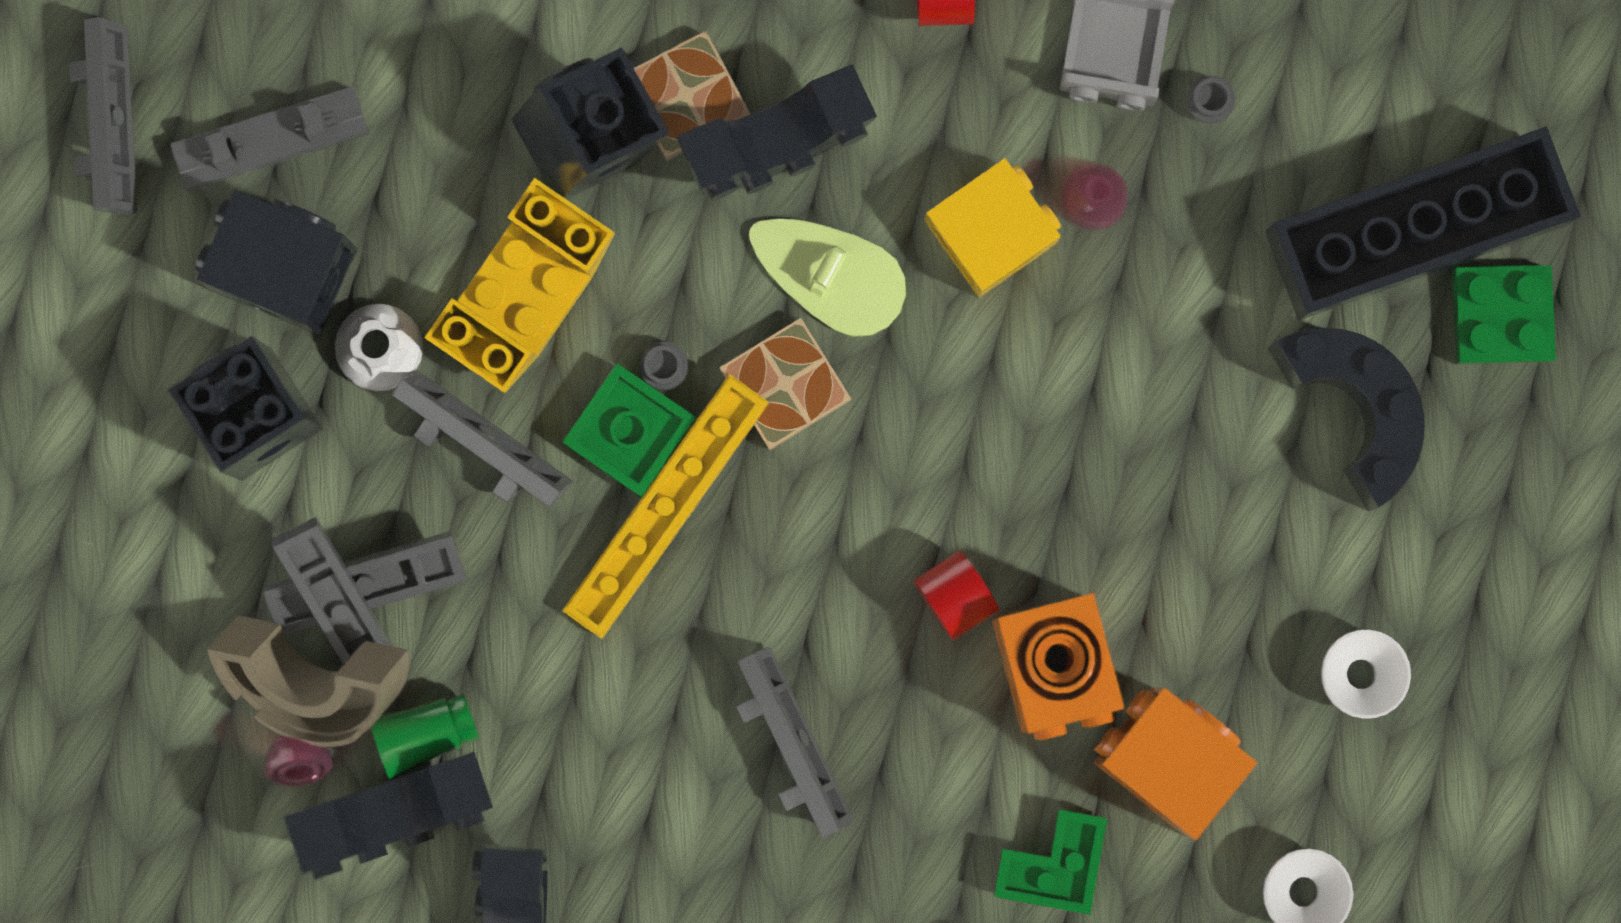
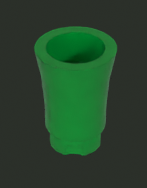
M464 694L455 696L447 702L444 697L424 705L382 714L371 727L379 755L390 781L418 765L462 748L461 743H467L479 738Z

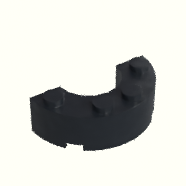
M851 64L808 82L801 90L769 108L732 121H723L721 117L677 135V142L701 194L709 196L711 201H714L741 188H745L747 194L758 192L773 183L771 177L784 171H788L790 177L806 172L816 165L813 158L839 144L845 147L865 138L868 135L865 127L877 115L854 65Z
M1314 328L1299 331L1269 346L1267 349L1292 389L1307 383H1329L1346 391L1358 404L1365 422L1364 443L1357 458L1343 472L1368 511L1377 509L1387 503L1402 489L1412 475L1418 463L1424 441L1425 420L1421 397L1404 365L1393 353L1375 340L1350 330L1338 328Z
M471 752L392 781L286 815L284 820L302 874L312 871L314 880L343 871L340 861L355 855L358 856L359 863L362 864L388 855L385 846L387 844L404 839L408 848L434 839L433 828L454 822L458 831L484 822L482 812L493 808L475 752Z
M484 845L482 851L475 850L472 880L480 881V886H478L476 893L475 915L483 916V923H546L548 871L542 870L543 862L547 863L546 850Z

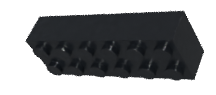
M1546 126L1274 222L1265 233L1297 320L1299 321L1562 228L1580 218L1581 215Z

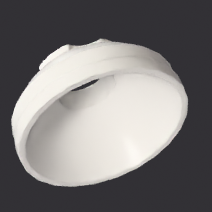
M372 304L358 308L342 322L336 336L335 353L339 367L354 384L367 390L388 391L397 388L403 378L417 371L423 354V339L418 326L404 311L391 305ZM373 330L384 332L389 339L387 352L379 358H369L361 349L363 337Z
M1356 630L1337 639L1327 650L1321 667V682L1325 694L1332 704L1340 711L1362 719L1377 718L1394 710L1405 698L1411 680L1410 664L1402 647L1390 636L1373 630ZM1356 660H1365L1373 667L1374 679L1367 688H1355L1348 681V667Z
M1314 849L1295 850L1279 858L1269 869L1263 886L1264 905L1274 923H1343L1352 907V882L1346 869L1333 856ZM1300 877L1310 878L1317 887V896L1308 906L1296 905L1289 895L1291 884Z

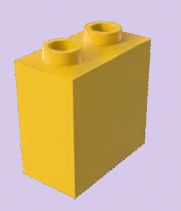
M1006 158L926 212L924 222L978 298L1055 246L1061 237L1057 231L1061 228V225L1055 214L1046 204H1043L1041 207L1029 192L1033 189V185L1020 166L1016 165L1012 168Z

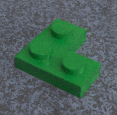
M1058 809L1050 856L1002 848L993 896L995 898L1091 915L1107 818Z

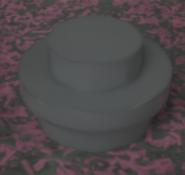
M1214 75L1203 76L1197 79L1188 90L1187 107L1192 116L1198 121L1207 124L1218 123L1227 118L1233 110L1235 94L1231 85L1225 79Z
M655 343L644 351L640 359V372L643 379L648 385L658 390H670L677 387L685 379L688 371V362L684 352L673 343Z

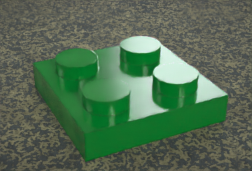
M1552 265L1457 267L1452 270L1456 365L1552 363L1556 361Z
M617 363L562 443L642 498L697 418Z

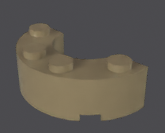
M237 616L207 649L213 668L234 700L242 696L258 711L254 719L286 738L319 747L341 746L356 741L375 724L399 695L405 685L409 671L408 649L368 641L363 642L338 672L327 671L312 665L301 657L286 640L280 624L243 616Z

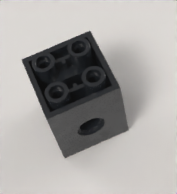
M622 47L596 60H593V58L579 60L545 78L534 87V93L511 119L546 185L565 199L638 164L670 134Z
M235 190L231 200L225 199L217 211L214 224L219 228L212 244H205L198 255L195 270L199 274L196 280L214 293L321 336L358 248L344 234L335 231V224L321 216L281 200L275 199L272 204H269Z
M253 336L212 356L192 371L188 377L168 389L219 471L241 481L323 429L273 349Z

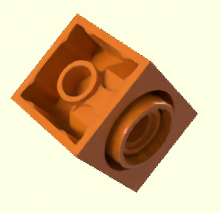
M1094 593L992 620L1021 733H1033L1035 740L1038 739L1039 741L1067 734L1065 724L1080 720L1082 728H1090L1115 721L1113 712L1125 709ZM1052 645L1060 647L1066 654V665L1059 673L1052 672L1045 664V653Z
M1165 687L1152 688L1151 691L1149 689L1146 691L1141 689L1124 710L1130 716L1120 729L1111 727L1095 746L1094 750L1100 755L1093 763L1183 836L1197 840L1258 762L1238 747L1241 741L1236 734L1197 703L1189 699L1183 703Z

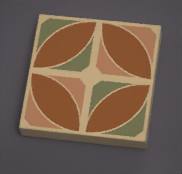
M706 31L634 68L670 133L658 144L666 161L682 153L677 142V135L721 117L723 121H732L750 115Z
M802 318L719 367L725 379L729 374L770 402L754 424L769 450H772L851 401V397Z

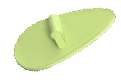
M764 220L755 223L751 227L749 240L757 258L767 273L807 312L834 331L852 337L871 336L889 327L900 314L906 297L905 276L897 260L882 247L856 235L802 220Z

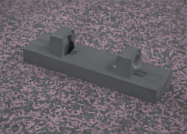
M102 17L84 19L86 60L72 62L69 65L70 81L80 82L87 86L91 154L74 158L75 176L88 177V179L92 180L93 210L109 212L120 216L137 214L127 25Z
M352 86L173 142L170 145L183 187L189 192L370 135L357 91ZM226 140H231L237 160H235L228 149Z
M418 370L403 378L392 394L424 417L414 437L425 445L431 446L445 432L503 473L492 492L506 502H509L512 497L518 494L521 488H524L550 507L565 494L573 482L572 479Z
M317 517L272 538L273 549L343 665L364 641L392 646ZM329 567L332 568V570L311 580L312 575Z
M452 530L344 562L371 609L466 581V572ZM403 560L405 563L407 580H405L399 563ZM329 567L312 575L311 580L332 570V568ZM291 578L264 586L263 593L273 621L281 625L284 635L319 625Z
M767 647L737 661L754 697L738 704L736 708L744 723L763 714L796 782V785L778 794L786 811L806 803L822 838L852 823L854 819L771 648Z

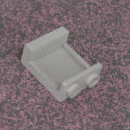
M1074 0L1059 91L1070 92V99L1084 103H1096L1098 97L1116 100V106L1125 110L1144 111L1145 106L1153 107L1159 94L1158 82L1170 10L1174 5V0Z

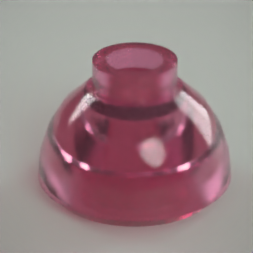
M1097 163L1084 165L1071 173L1065 181L1062 189L1063 208L1067 216L1082 228L1089 230L1108 228L1119 221L1125 213L1128 204L1127 185L1122 176L1115 169L1107 165Z
M280 735L267 751L264 761V774L268 779L279 785L303 786L324 778L331 771L333 762L327 747L313 746L298 738Z

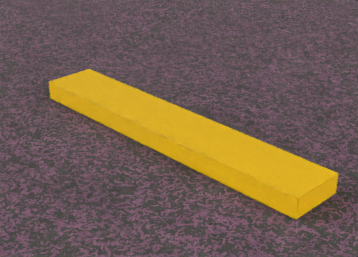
M729 374L563 608L562 611L599 638L603 639L770 402Z

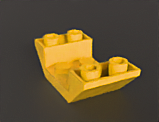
M536 178L532 180L507 218L512 221L461 297L458 301L451 298L425 336V339L504 393L510 389L543 351L593 278L615 235V232Z

